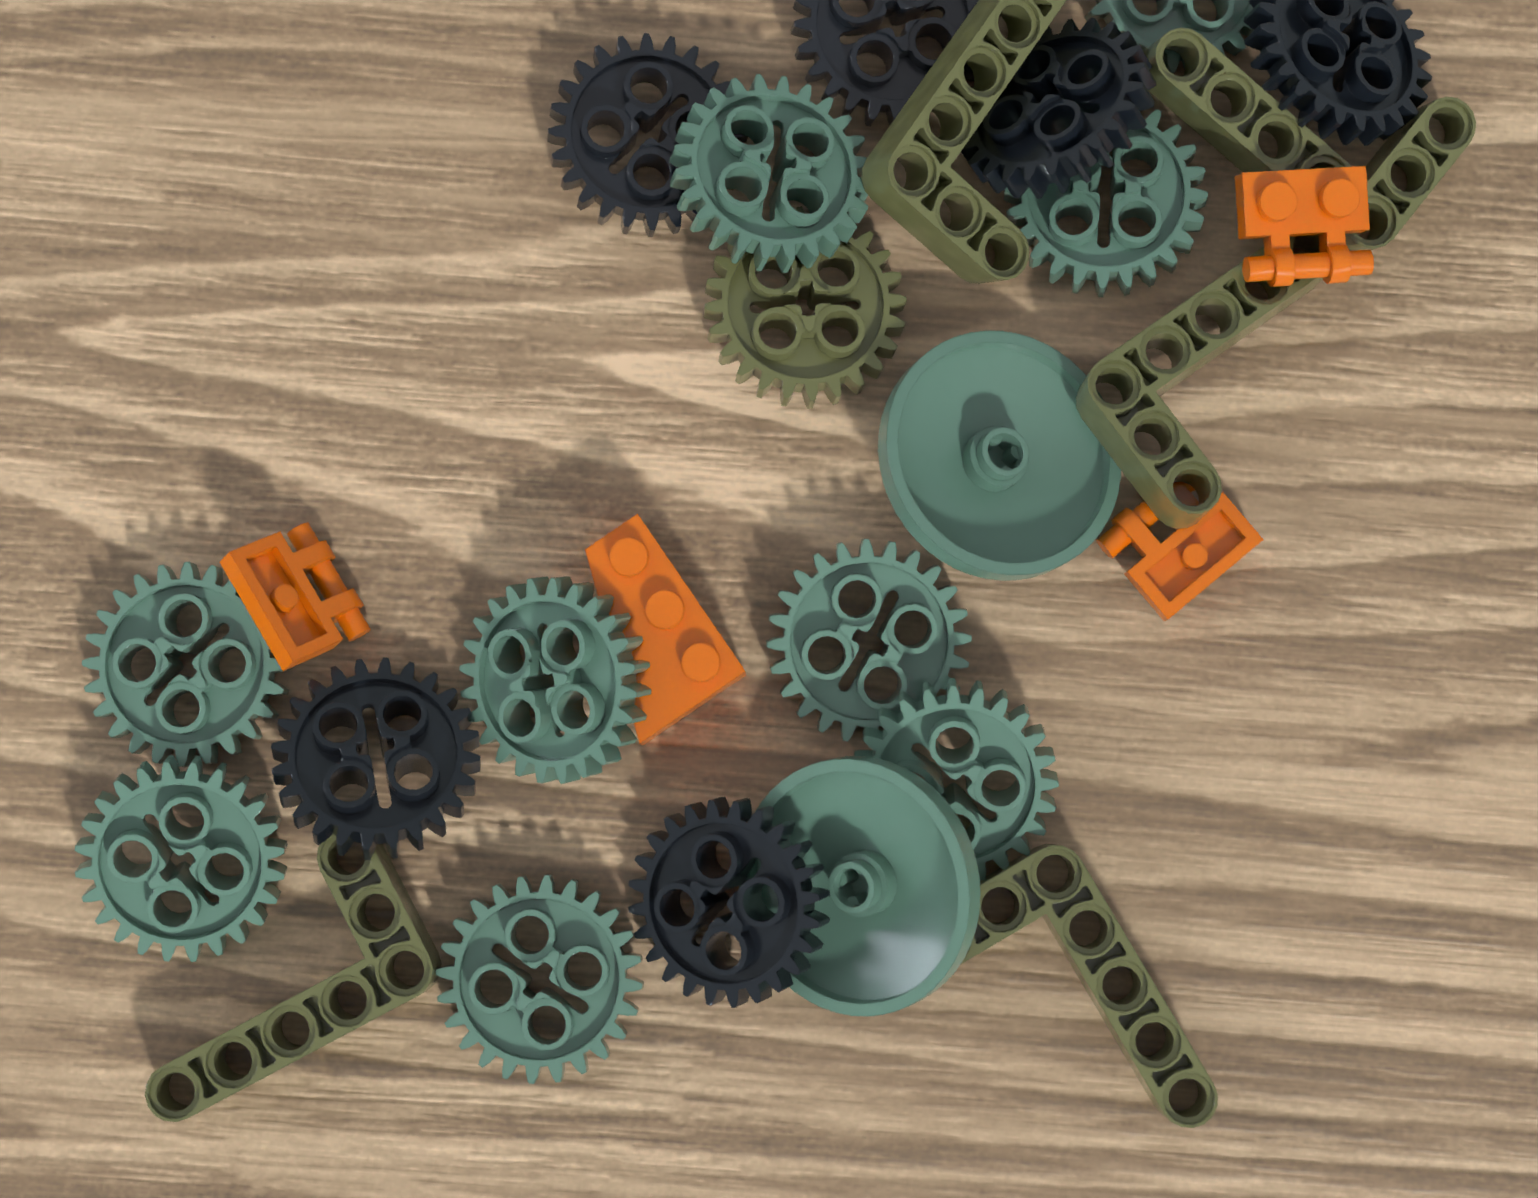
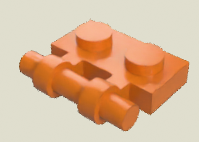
M1366 166L1242 172L1235 176L1238 239L1263 238L1264 256H1247L1244 258L1242 272L1245 282L1267 281L1270 287L1291 286L1294 279L1323 278L1325 283L1332 284L1346 283L1350 276L1372 274L1374 269L1372 251L1369 249L1349 251L1345 235L1370 230ZM1318 235L1319 252L1293 254L1290 248V237Z
M1184 482L1173 483L1174 493L1180 502L1188 506H1198L1199 501L1192 494L1195 489L1191 485ZM1222 492L1219 501L1197 524L1175 530L1161 543L1149 530L1159 519L1144 500L1133 510L1125 507L1111 519L1113 526L1096 541L1103 552L1111 559L1128 545L1135 548L1142 559L1126 571L1124 575L1161 619L1166 621L1264 539Z
M308 522L298 525L287 533L296 552H292L281 531L228 552L220 561L222 568L282 671L335 648L343 640L334 624L336 622L339 623L349 642L362 637L371 630L360 612L364 604L354 588L349 590L346 588L332 564V561L336 558L326 540H318ZM306 575H311L325 600H320Z

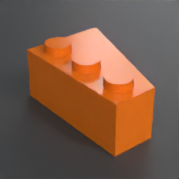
M638 514L585 549L597 595H612L614 597L609 615L629 613L631 616L630 621L622 632L625 637L642 636L644 640L639 647L632 651L634 660L648 661L651 666L647 670L636 674L637 683L652 689L650 695L635 698L634 705L647 715L645 721L634 723L639 744L645 745L746 676V671Z

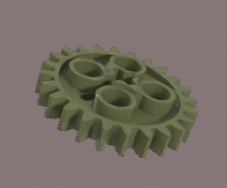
M802 206L796 208V211L805 213ZM868 231L857 239L851 237L847 243L840 241L841 244L831 258L826 257L819 251V256L815 263L808 269L795 255V260L788 272L782 273L776 258L769 257L762 270H777L787 280L786 285L776 289L767 288L757 279L756 274L760 271H756L754 254L745 252L741 260L736 264L732 263L729 257L716 256L713 270L722 278L707 279L705 293L717 300L705 304L703 317L712 321H720L709 329L708 341L709 343L727 342V345L720 352L719 363L726 365L737 360L740 362L741 365L735 382L741 384L754 375L760 379L757 397H764L774 386L780 389L781 406L786 407L794 392H802L807 409H812L819 391H824L833 405L838 404L843 383L856 395L861 393L864 387L861 371L872 378H879L884 366L877 356L888 359L893 358L898 346L889 337L901 336L905 327V321L892 314L903 311L907 300L905 296L889 293L898 287L902 278L900 272H882L891 254L889 250L879 251L872 255L868 251L874 233ZM728 244L727 250L731 255L733 246ZM827 267L838 268L845 273L849 282L838 287L830 286L820 278L818 272ZM796 300H807L808 308L814 310L813 315H802L801 306L796 305ZM854 301L859 304L860 308L854 310L849 306H844V304ZM757 305L766 310L762 313H753L750 311V306ZM830 326H840L850 333L853 342L843 347L834 346L824 338L822 330ZM770 328L781 329L790 337L792 344L781 349L771 348L762 341L760 333Z

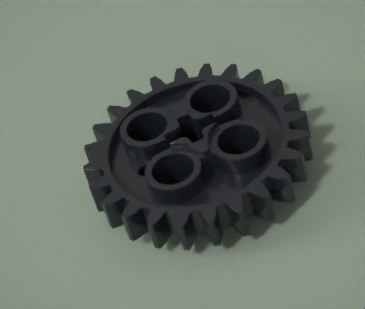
M795 0L793 9L806 16V18L794 21L791 35L808 39V41L797 48L795 58L796 60H814L815 62L805 77L806 82L811 83L825 79L828 85L821 100L828 97L833 99L840 94L845 98L842 116L850 115L857 106L865 108V126L869 127L879 112L886 113L890 126L936 60L925 58L919 53L916 47V39L919 37L934 38L944 50L979 1L863 0L868 8V14L862 17H853L842 10L839 0ZM935 9L941 10L943 13L942 18L917 19L926 12ZM884 17H888L892 26L905 24L899 37H895L894 31L891 28L878 30ZM843 35H865L857 42L845 45L840 41V37ZM862 53L877 55L883 60L886 66V73L881 76L867 75L860 69L857 63V56ZM965 63L964 77L966 80L974 81L973 71Z
M1249 0V4L1253 9L1244 17V23L1254 29L1244 40V43L1260 51V54L1250 65L1254 69L1267 70L1270 75L1262 85L1264 91L1279 89L1283 97L1279 102L1278 108L1284 111L1292 106L1296 107L1299 110L1298 126L1303 128L1311 120L1318 122V132L1321 139L1325 140L1331 133L1337 130L1342 145L1346 146L1357 137L1364 146H1368L1378 137L1384 141L1419 113L1416 108L1428 98V95L1422 88L1432 80V76L1420 67L1430 60L1431 56L1426 51L1415 48V43L1424 36V33L1421 30L1408 29L1405 22L1411 17L1413 12L1411 9L1396 10L1392 5L1394 0Z
M1090 18L1079 31L1073 19H1068L1059 34H1054L1050 26H1048L961 153L982 183L988 181L994 192L998 194L1008 188L1015 199H1019L1028 187L1037 199H1041L1051 183H1055L1062 194L1066 193L1070 178L1077 174L1084 182L1088 183L1092 178L1091 167L1098 162L1105 167L1111 168L1114 163L1109 153L1114 148L1130 149L1133 146L1126 134L1128 130H1138L1146 127L1147 123L1140 111L1154 107L1155 104L1149 93V90L1156 86V81L1150 72L1152 65L1140 44L1137 45L1132 34L1129 31L1121 34L1114 22H1110L1101 29L1097 20Z
M649 33L643 34L639 50L633 51L627 40L620 36L617 40L616 55L613 57L600 45L594 47L593 53L595 68L577 60L574 63L573 73L579 84L561 80L558 93L568 103H552L550 108V117L563 125L548 128L547 142L565 146L552 154L551 165L555 168L570 167V170L562 178L561 187L563 191L581 186L583 190L578 199L577 208L583 210L594 202L598 203L601 206L598 224L600 225L605 224L614 213L622 216L621 230L622 234L626 235L632 228L635 220L643 221L648 237H653L658 220H665L673 234L679 233L682 214L685 213L694 221L697 215L696 210L678 211L676 207L682 193L686 190L670 187V180L675 169L678 168L669 163L675 145L679 144L675 141L676 130L680 128L682 122H688L686 119L695 102L704 105L710 89L714 87L725 95L730 81L717 85L714 82L720 65L717 61L709 63L702 69L695 65L699 51L697 46L694 45L683 57L675 55L676 43L675 37L672 36L665 42L662 51L654 50ZM638 83H651L658 87L663 98L655 103H644L633 95L631 88ZM679 97H684L688 102L687 105L677 110L663 123L658 142L653 138L647 139L633 154L628 164L618 174H612L609 171V167L621 160L634 148L639 129L644 133L650 132L663 118L670 105ZM597 125H609L616 129L621 140L612 146H601L590 138L588 132ZM734 134L742 143H745L748 139V136L743 134ZM643 167L655 168L662 173L666 184L659 189H645L634 179V172Z
M383 657L377 673H369L363 660L356 659L355 676L346 678L339 668L333 666L331 667L332 685L326 688L314 679L308 681L312 700L308 702L296 697L290 699L291 711L297 720L287 718L279 719L277 722L279 735L285 740L271 744L273 759L281 762V764L271 769L275 785L286 786L279 792L281 805L283 808L298 806L292 814L294 825L297 829L315 822L312 831L315 844L320 845L332 834L336 835L338 855L341 856L346 854L353 842L362 844L365 860H371L376 844L385 843L388 853L392 859L398 858L399 841L406 838L418 851L423 850L422 831L428 828L441 837L445 836L446 823L443 814L462 818L464 815V803L457 795H475L476 781L467 774L480 772L481 769L480 755L471 752L479 747V732L476 730H465L472 724V722H469L472 712L470 708L454 710L458 703V694L455 688L448 689L437 695L439 685L438 674L435 672L425 677L421 682L416 681L415 665L413 662H409L403 668L400 675L391 674L389 658ZM366 708L373 709L376 716L382 757L385 760L386 778L392 802L389 808L380 807L378 802L373 766L369 756L366 728L362 715L363 710ZM400 715H408L418 721L417 725L406 731H397L387 725L393 718ZM336 727H348L355 731V734L344 742H332L324 737L328 731ZM411 772L422 773L430 779L429 783L424 787L415 790L402 787L398 781L404 775ZM347 784H357L366 789L365 794L355 801L344 802L334 796L339 788Z
M726 797L708 800L707 808L702 802L685 806V817L677 813L663 819L667 832L660 830L650 833L646 837L656 852H646L635 857V861L641 868L647 871V875L629 881L628 886L643 893V901L628 907L629 913L645 916L647 924L634 933L635 938L645 939L652 937L655 946L649 951L645 959L647 962H652L664 957L668 965L664 970L662 980L668 982L681 975L684 976L683 995L686 997L699 992L705 987L706 1005L712 1006L722 1001L726 995L731 1008H736L748 1002L749 995L756 1004L772 997V988L779 993L793 985L790 973L799 975L810 969L811 965L802 952L813 953L821 949L824 944L810 931L813 928H819L830 922V917L814 910V903L829 897L830 890L813 887L811 878L820 874L825 868L823 864H805L802 857L809 851L812 842L807 840L793 845L789 838L794 830L795 822L790 820L773 827L774 808L771 806L760 808L752 815V806L749 798L733 801L731 807H729ZM718 842L725 845L729 850L731 866L728 871L722 868L717 861L716 846ZM756 858L760 859L761 867L753 878L748 879L743 884L748 877L747 875L752 870ZM764 884L771 887L777 895L779 902L776 913L768 910L763 903L762 888ZM741 885L738 891L734 892L731 898L725 892L726 890ZM682 890L688 893L693 900L694 915L692 918L686 915L681 907L680 894ZM727 905L731 912L714 919ZM712 921L701 940V944H698L696 935L705 924ZM727 933L735 936L740 944V960L733 958L727 951L725 944Z

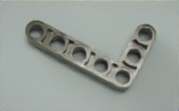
M979 0L872 150L862 168L861 180L868 196L960 278L969 283L981 284L1017 277L1028 263L1029 245L1021 230L950 166L1066 0ZM999 16L1006 22L1008 28L1007 39L1000 33L998 26ZM965 63L973 71V88L968 85L964 77ZM931 112L937 116L941 127L938 138L930 129L929 116ZM896 161L903 165L906 172L904 188L895 179L894 165ZM942 201L947 204L951 213V222L948 228L944 225L940 216ZM988 241L993 246L995 252V261L992 267L987 262L985 256V246Z
M1188 28L1170 30L1144 51L1152 65L1150 72L1156 81V86L1150 89L1149 92L1242 172L1353 167L1307 126L1303 128L1298 126V119L1288 110L1281 111L1278 108L1279 102L1264 91L1260 85L1198 32ZM1165 49L1173 50L1182 57L1185 64L1184 76H1176L1165 67L1163 61ZM1213 90L1221 91L1229 98L1232 106L1230 117L1219 115L1212 107L1211 93ZM1446 96L1418 108L1419 113L1401 129L1392 134L1366 165L1370 231L1367 239L1361 238L1357 233L1345 234L1346 245L1349 251L1368 249L1372 251L1386 246L1411 218L1470 144L1475 134L1476 120L1473 111L1467 103L1458 98ZM1431 117L1437 119L1443 126L1445 137L1442 144L1436 141L1430 133L1429 120ZM1261 130L1272 134L1276 139L1278 145L1276 158L1268 157L1260 149L1258 136ZM1393 164L1400 166L1406 173L1407 188L1405 191L1398 189L1392 182L1391 167Z
M1318 235L1290 237V248L1293 254H1295L1293 248H1302L1309 253L1319 252ZM1264 247L1251 256H1264ZM1242 261L1098 361L1082 382L1076 395V408L1082 420L1155 516L1165 525L1175 529H1184L1197 524L1219 501L1222 485L1216 469L1160 396L1314 289L1323 278L1294 279L1291 286L1270 287L1267 281H1257L1256 283H1259L1268 294V300H1259L1249 294L1245 287ZM1196 315H1206L1214 319L1220 328V334L1204 332L1196 322ZM1158 349L1163 351L1169 357L1172 368L1160 369L1149 362L1146 350ZM1109 383L1114 385L1120 391L1123 403L1110 404L1099 397L1096 391V384ZM1137 432L1151 434L1157 439L1161 454L1149 455L1138 448L1134 434ZM1184 482L1191 485L1198 494V506H1188L1180 502L1174 493L1173 483Z
M332 834L326 841L321 843L317 851L319 869L365 959L161 1066L152 1073L145 1090L147 1105L155 1116L170 1122L188 1119L410 1001L435 985L439 978L436 975V969L442 965L439 952L383 844H376L371 860H365L361 869L356 873H349L338 864L336 857V835ZM374 894H382L393 903L395 910L394 920L386 929H378L367 920L365 914L366 904ZM402 951H411L417 954L423 962L424 975L417 985H407L401 982L395 974L394 962ZM345 981L359 984L366 993L367 1004L360 1015H351L345 1012L339 1004L338 991ZM289 1011L301 1014L308 1021L310 1031L304 1045L293 1044L283 1035L282 1020ZM231 1042L241 1043L251 1053L252 1066L247 1075L237 1074L227 1065L225 1059L226 1050ZM174 1073H182L192 1081L195 1092L190 1105L181 1104L171 1096L169 1082Z
M1043 844L1031 849L1027 856L1024 854L1009 862L1008 867L1004 869L999 868L987 875L984 880H981L980 912L972 944L962 963L1038 918L1043 917L1157 1110L1172 1123L1186 1128L1201 1126L1212 1118L1218 1104V1094L1213 1081L1079 856L1065 846ZM1050 855L1061 857L1066 862L1068 868V878L1065 884L1054 891L1043 889L1037 879L1039 863ZM997 887L1006 888L1013 896L1014 910L1005 921L1000 923L989 922L984 917L981 909L982 900L991 889ZM1089 910L1093 911L1099 919L1100 933L1091 944L1085 946L1077 945L1072 940L1069 932L1070 923L1079 912ZM1124 966L1131 972L1133 978L1131 991L1120 1000H1109L1102 988L1103 979L1112 968ZM1151 1022L1160 1023L1165 1032L1163 1047L1155 1054L1141 1055L1136 1047V1035L1139 1029ZM1193 1079L1198 1088V1097L1195 1103L1183 1111L1173 1110L1169 1102V1092L1172 1086L1179 1080Z

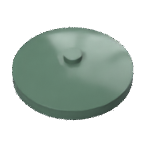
M978 331L959 335L942 342L929 350L901 376L885 404L878 433L880 472L887 496L905 528L918 543L940 561L954 569L984 579L999 581L1029 579L1046 574L1071 561L1087 549L1102 532L1116 504L1121 481V470L1082 420L1076 408V395L1086 378V374L1077 365L1056 349L1034 338L1006 331ZM1096 388V391H1097L1099 397L1102 398V396L1100 395V393L1098 392V390H1097V388Z
M845 756L821 761L797 770L779 782L763 799L757 810L767 806L774 808L773 827L790 820L795 822L794 830L789 840L793 845L810 840L812 846L802 857L805 864H823L825 868L820 874L811 878L813 887L830 890L829 897L814 903V910L830 917V922L819 928H813L810 931L824 943L823 947L813 953L802 952L808 959L811 967L808 971L799 975L790 973L793 985L789 988L821 1008L840 1014L866 1017L899 1011L934 993L949 980L964 960L972 944L980 912L981 891L977 860L966 830L955 811L942 795L920 776L893 762L873 757ZM756 858V862L743 884L748 879L753 878L761 867L760 859ZM764 884L762 888L763 903L768 910L776 913L779 902L777 895L771 887Z

